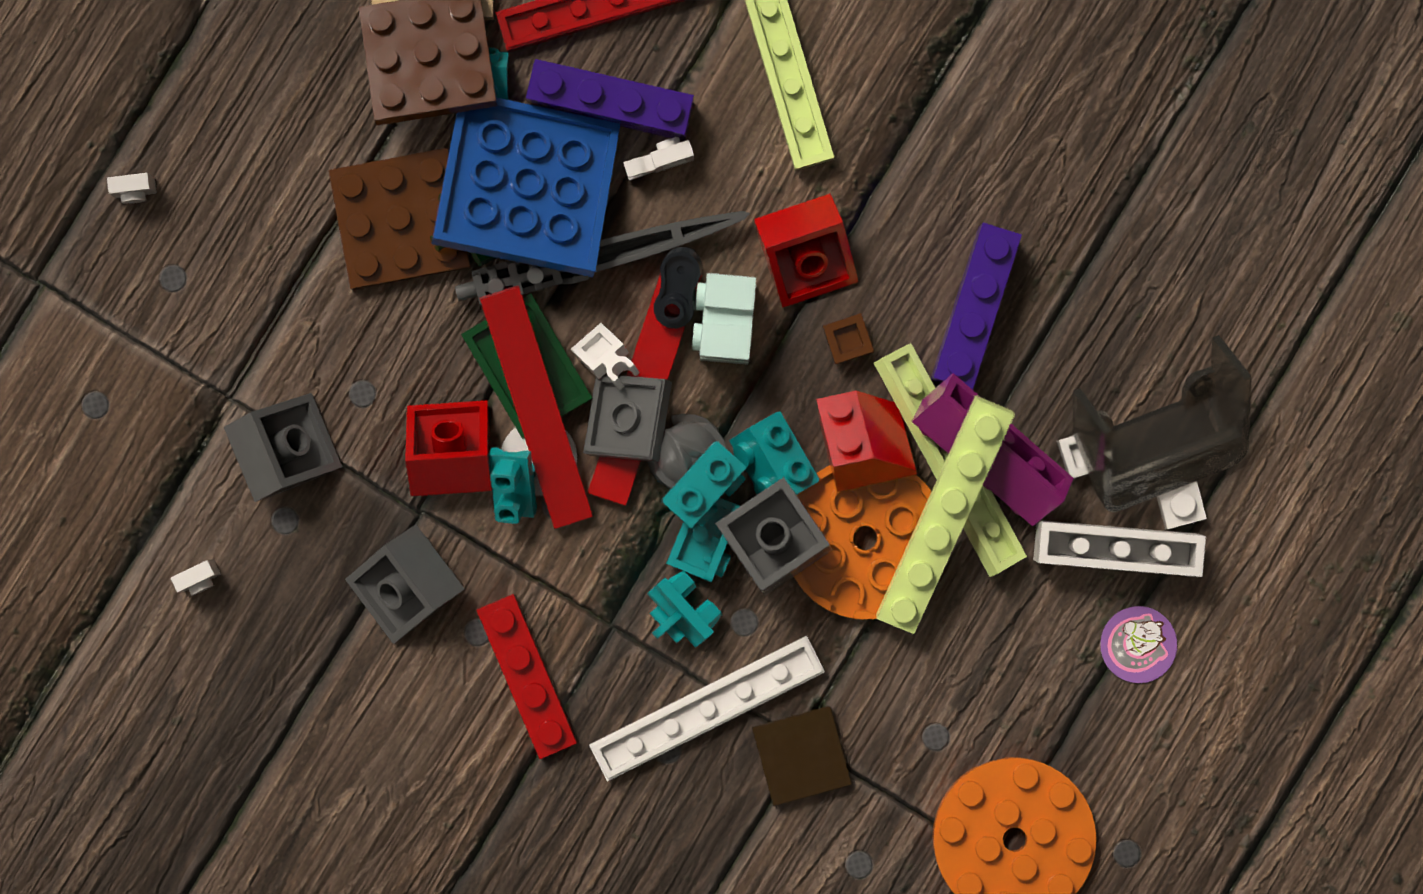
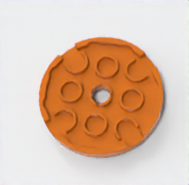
M829 465L816 473L819 477V482L798 493L796 496L829 542L832 551L798 573L794 578L801 589L814 602L830 612L853 619H877L876 613L932 491L917 475L837 492ZM862 526L870 527L876 533V543L868 550H861L854 544V533Z
M1006 757L977 765L963 774L949 788L939 805L934 820L933 850L940 873L954 894H1076L1084 884L1092 868L1096 851V829L1093 815L1086 799L1069 778L1040 761L1022 757ZM1010 828H1020L1025 833V845L1018 850H1008L1003 843V836Z

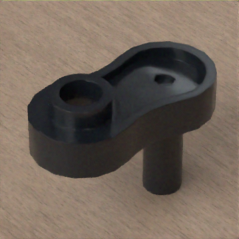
M678 247L671 250L665 256L660 266L661 288L654 303V314L656 319L665 327L678 329L690 322L696 310L695 288L702 274L703 265L699 255L693 248ZM669 304L678 306L680 314L671 313L666 306Z

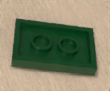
M530 293L523 297L524 304L560 415L563 417L592 400V396ZM484 320L461 335L521 438L525 439L487 321Z

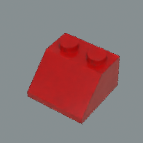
M831 193L754 219L762 250L782 308L859 282L844 224Z
M851 391L816 399L820 427L837 492L917 475L903 419L895 402L860 391Z
M488 400L407 406L405 463L410 495L424 496L492 491L488 457L491 450Z

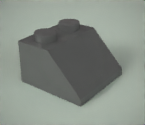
M312 393L250 412L224 427L254 502L288 491L342 468Z
M784 477L715 523L765 596L832 551L829 542Z
M416 524L385 544L345 579L393 644L464 590V587L458 581L453 571L449 569L429 539L425 537Z

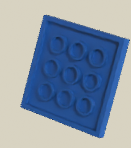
M497 97L496 107L456 113L432 244L593 277L596 270L620 124Z

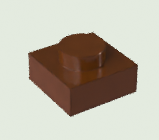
M861 313L822 326L835 365L874 352Z

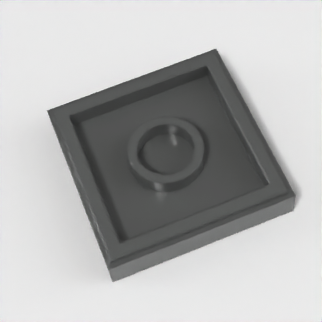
M603 375L600 379L596 377L583 453L597 457L659 462L672 382L658 378L618 376L624 385L619 390L608 375Z

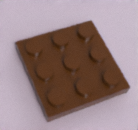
M397 0L359 7L376 126L497 106L482 0Z
M448 148L328 170L351 290L471 268L467 251L445 247L438 252L430 240V236L434 234L439 207L438 197L442 192L449 155Z

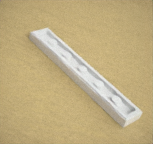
M806 635L589 744L606 780L609 781L801 685L825 671Z

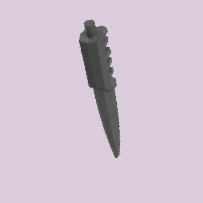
M738 211L700 217L600 240L595 272L645 258L702 238L745 220L750 213ZM509 260L471 271L473 281L455 286V291L459 302L475 297L479 299L480 297L517 285L523 295L555 285L573 284L588 280L589 276Z

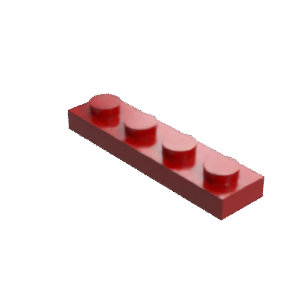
M515 594L476 609L539 759L577 744L576 737Z

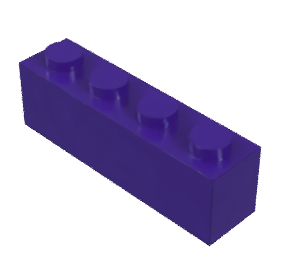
M535 59L526 100L530 105L619 123L621 127L669 138L679 137L680 140L685 141L694 104V95Z
M984 222L979 226L932 372L931 381L941 384L954 373L973 390L1018 249L1021 234Z

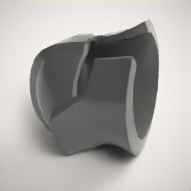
M695 414L671 415L673 427L664 429L659 462L647 461L650 472L657 482L672 489L713 442L718 441L726 448L718 429L706 418Z

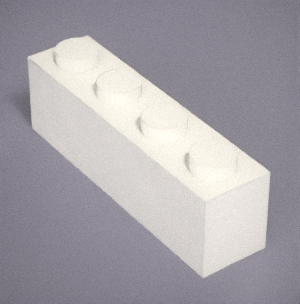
M1040 520L1036 523L1033 560L1045 564L1202 577L1206 536L1196 533Z

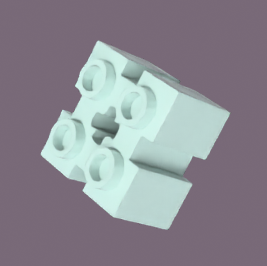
M707 273L706 283L698 282L696 310L704 311L703 323H694L692 350L700 351L701 361L748 365L756 277Z

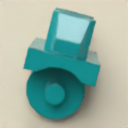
M492 447L488 457L495 520L501 523L517 524L521 517L534 518L537 512L534 486L536 471L532 462L531 451L506 452Z
M685 571L676 574L669 580L665 577L647 593L657 604V607L650 612V615L660 625L652 634L658 639L667 632L676 643L685 636L696 648L714 633L711 628L714 627L722 616V612L708 599L696 610L691 607L684 598L696 588V585Z

